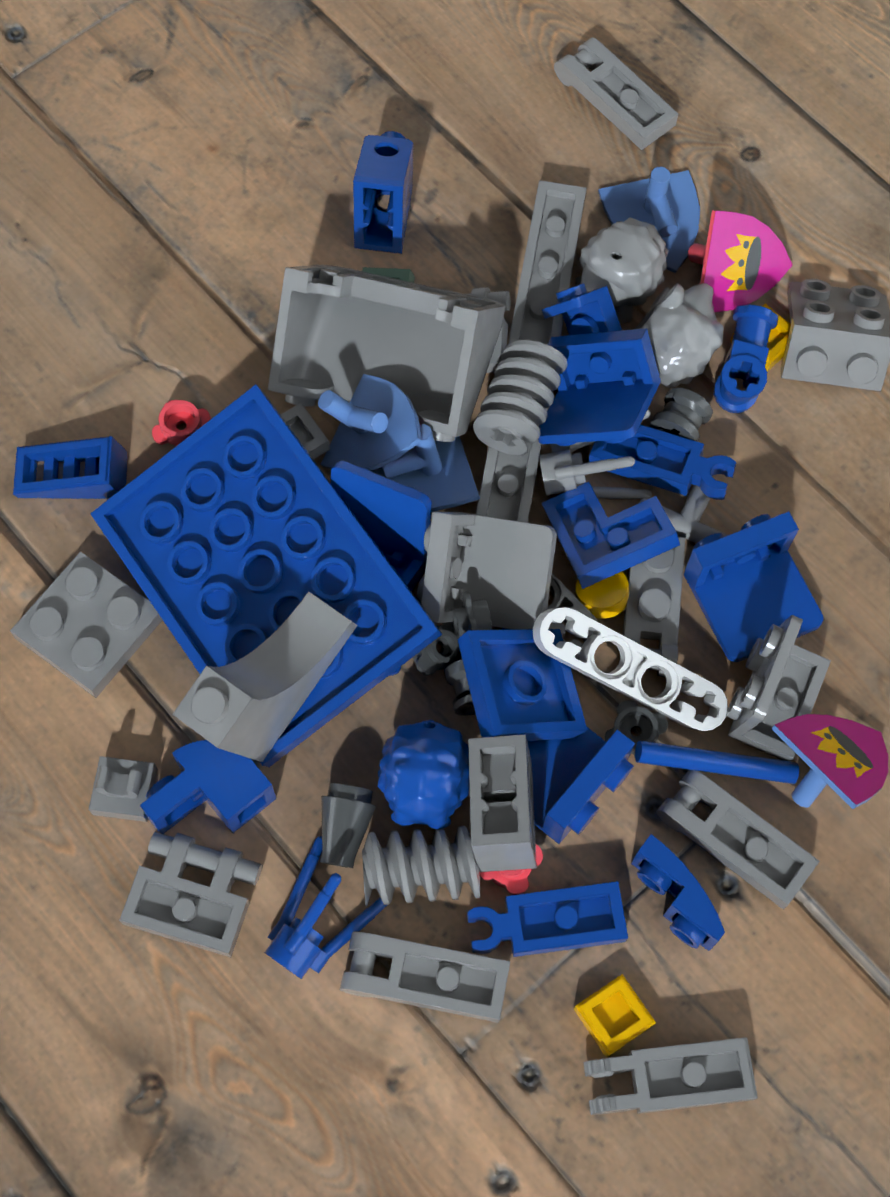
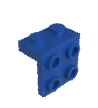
M647 328L551 337L547 345L560 351L567 359L568 366L563 373L559 374L561 383L558 387V392L553 404L547 410L548 417L546 421L539 425L541 433L538 439L539 443L570 446L578 442L594 441L620 443L632 438L637 433L661 383Z
M343 460L338 461L331 469V485L412 592L425 574L427 552L424 547V535L431 523L432 502L430 498L413 487L402 485L373 473L366 468L358 467Z
M789 511L773 518L769 514L757 516L745 523L740 531L725 537L722 533H715L703 538L695 544L683 575L725 656L732 662H740L747 659L757 639H764L772 624L780 626L791 615L803 619L797 638L817 630L823 622V614L788 552L799 530Z
M588 727L587 731L577 738L527 741L532 762L535 826L558 844L563 841L571 830L579 835L598 812L599 807L594 802L606 787L612 792L616 791L634 766L628 762L635 743L619 730H616L606 742Z

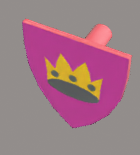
M712 210L707 244L694 243L688 250L689 260L703 265L700 284L707 283L713 287L712 303L714 312L734 310L737 306H745L758 300L771 290L793 266L783 243L770 227L753 216L732 211Z

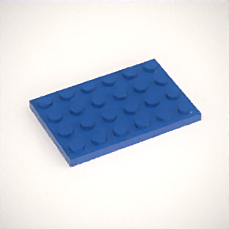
M256 384L90 513L199 674L202 673L206 665L211 667L225 666L243 658L256 649L285 622L308 591L358 625L263 762H260L262 766H272L442 635V632L338 492L333 488L330 481L264 392Z

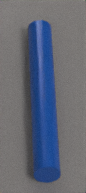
M640 740L635 748V761L637 763L795 784L799 777V765L797 762Z

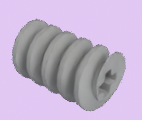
M518 340L507 344L501 355L502 361H500L495 369V378L488 386V395L481 403V413L478 414L473 423L474 432L480 441L488 447L509 455L523 456L528 452V446L525 442H536L539 439L541 433L537 425H542L546 421L548 416L544 408L550 407L553 404L554 394L552 391L560 386L561 378L559 374L563 373L568 366L567 359L560 351L547 344L531 340Z
M465 826L458 827L454 843L449 842L443 828L436 829L431 845H427L420 829L413 830L409 846H404L398 831H391L386 848H381L374 832H368L364 848L362 849L366 906L369 903L373 889H377L384 905H390L396 887H400L407 903H413L418 886H423L429 901L433 902L437 899L441 884H446L452 900H459L463 883L467 882L475 898H480L479 867L471 847V836Z

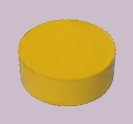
M617 573L582 589L577 580L575 587L576 598L595 618L607 619L614 617L627 607L629 583L624 573Z

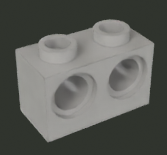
M526 734L468 739L471 847L479 867V872L537 868L532 762Z

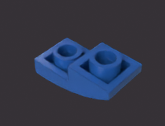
M651 834L638 850L631 863L639 869L637 872L638 878L654 892L661 895L668 892L676 898L663 915L672 922L669 927L672 933L692 948L697 949L701 945L710 951L725 933L718 913L698 880L685 864L667 846Z

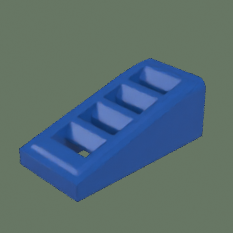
M112 436L17 447L13 495L17 498H111L126 486L127 451ZM38 461H44L43 481H36ZM59 462H64L62 479H58ZM80 462H85L84 476L79 477Z

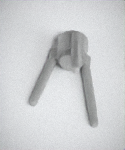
M649 409L647 410L643 420L650 417L651 412ZM578 442L570 446L551 444L552 453L539 455L546 495L562 494L569 490L577 489L578 486L576 485L586 483L585 475L631 467L635 464V459L632 456L583 463L581 453L571 454L572 451L593 442ZM592 486L597 498L649 499L652 496L651 491L648 489Z

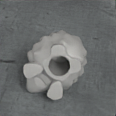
M631 217L624 222L618 221L612 224L611 227L599 230L596 236L590 238L588 246L581 249L579 260L583 273L582 276L576 278L575 286L584 283L587 292L607 286L620 324L629 323L633 318V306L646 303L647 297L654 294L657 286L665 281L663 271L667 268L666 258L669 253L665 247L666 243L653 224Z
M676 283L672 289L666 287L653 302L651 310L635 328H647L661 384L668 388H673L680 384H689L694 377L701 375L713 353L723 343L724 328L717 321L712 303L714 290L707 283L695 285L685 291L679 283Z

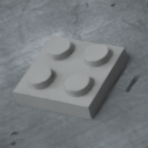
M80 551L10 632L16 640L97 698L161 623L162 618L148 599Z

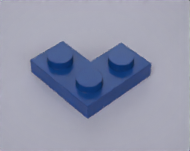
M590 482L542 502L550 524L556 531L557 538L582 589L680 546L677 532L657 496L610 517H607Z

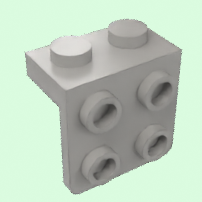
M818 279L791 282L787 292L791 326L781 364V378L881 391L890 362V309L887 297L877 289L864 285L848 289L833 287L827 282Z
M433 512L432 521L424 535L427 560L425 575L420 580L417 591L419 603L434 623L453 622V609L461 608L463 602L462 592L469 591L471 601L486 599L492 626L511 630L533 629L535 620L542 612L547 610L557 539L556 531L549 525L464 512Z
M794 615L788 617L780 626L772 624L765 638L757 639L746 663V668L753 670L752 675L745 688L738 687L726 714L727 717L734 719L727 736L784 761H791L796 753L772 728L775 724L789 718L811 714L831 662L829 659L794 645L803 619Z

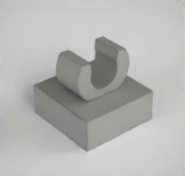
M100 756L89 805L91 814L147 822L148 818L140 805L148 799L146 794L155 784L158 770L155 763Z

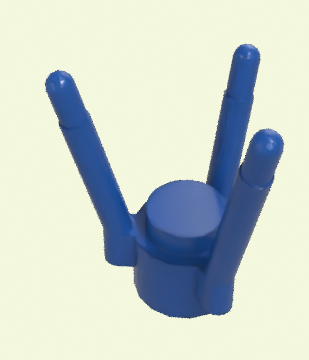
M318 836L315 839L282 915L268 935L272 942L264 952L300 979L304 977L309 968L319 974L329 958L351 939L352 932L361 931L387 906L383 904L379 897L321 949L318 947L324 937L312 927L340 884L341 876L337 873L330 876L302 920L297 917L294 919V916L322 853V836Z

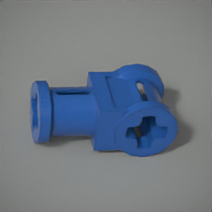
M757 305L737 306L734 309L733 320L736 322L732 344L726 355L721 375L718 376L714 385L713 395L717 404L730 413H741L750 409L767 383V371L765 369L769 351L767 343L770 330L777 327L778 315L768 308ZM734 378L743 379L745 391L736 388L737 380Z

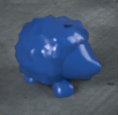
M433 720L400 725L395 735L387 739L383 746V758L379 762L380 769L378 771L377 787L384 793L385 799L389 803V808L394 811L391 814V820L401 826L424 824L434 829L446 828L451 824L450 816L454 814L456 809L461 807L462 800L469 795V745L463 741L460 731L446 727Z

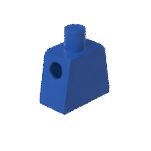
M388 131L381 136L368 135L364 137L353 180L354 248L402 254L413 187L414 143L406 139L401 133ZM390 195L387 212H382L375 207V200L379 196Z

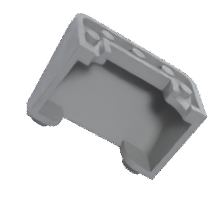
M332 265L285 267L268 390L286 394L285 401L294 405L302 403L303 406H315L316 399H319L322 393L327 390L333 391L350 402L363 374L380 377L397 385L410 398L418 415L419 424L430 426L434 440L453 442L455 437L467 432L502 328L506 305L489 299Z

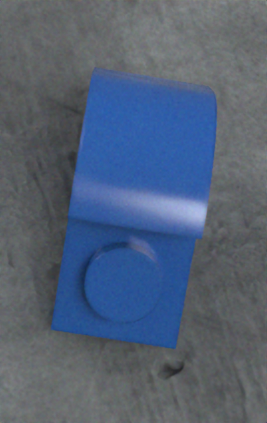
M202 740L186 744L172 752L182 772L176 777L168 775L155 783L146 794L148 799L140 807L157 831L164 834L207 801L229 830L235 833L276 800V795L271 782L250 758L219 749L209 741Z

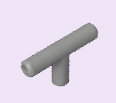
M693 485L681 513L663 507L677 535L694 543H698L703 538L715 533H722L724 537L728 536V534L699 522L710 500L701 491L699 486ZM643 498V499L640 500L639 503H641V502H643V501H645V500H647V499Z

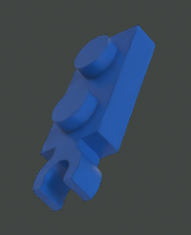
M641 424L637 433L632 438L623 442L607 443L605 441H595L589 454V462L632 456L635 459L633 466L607 472L687 496L691 484L700 487L706 496L716 500L725 499L728 484L717 481L712 476L722 474L733 478L736 461L727 456L702 457L704 451L703 443Z
M619 881L506 896V913L498 914L495 910L484 906L475 907L467 912L468 923L483 921L489 924L492 929V934L489 938L471 942V950L476 954L490 953L501 942L511 941L513 957L623 943L628 939Z

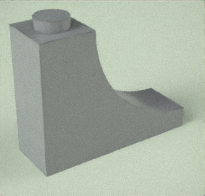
M308 591L285 622L252 652L225 666L211 667L206 665L172 715L215 747L263 762L358 625Z

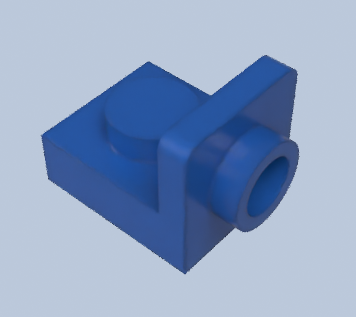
M584 283L556 293L559 303L542 309L544 319L562 314L569 335L622 331L607 286L587 292Z

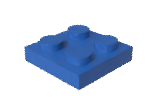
M533 629L468 630L457 639L481 738L526 734L527 741L572 739L579 737L587 731L571 667L555 660L538 649L533 640ZM548 629L555 635L553 645L556 646L559 641L564 642L560 629Z

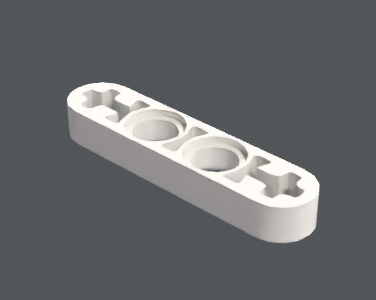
M558 607L545 610L535 620L532 630L533 640L538 649L544 654L645 707L663 714L668 719L686 728L708 731L721 725L726 718L728 710L727 698L723 690L716 684L584 614L567 607ZM566 619L565 630L578 638H587L588 630H590L592 635L587 638L582 648L572 642L559 641L555 646L553 645L555 635L548 630L551 623H562ZM605 641L612 642L620 651L619 665L610 673H604L598 669L594 660L597 647ZM578 652H580L579 660L575 658ZM651 666L659 667L666 675V687L657 697H649L644 692L641 684L644 672ZM680 691L688 696L703 697L705 695L704 703L710 707L709 713L707 715L698 714L695 717L696 709L693 706L675 699Z

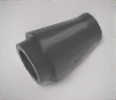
M329 783L327 796H321L322 855L320 863L354 868L355 857L376 808L375 805L371 804L372 790L345 784Z

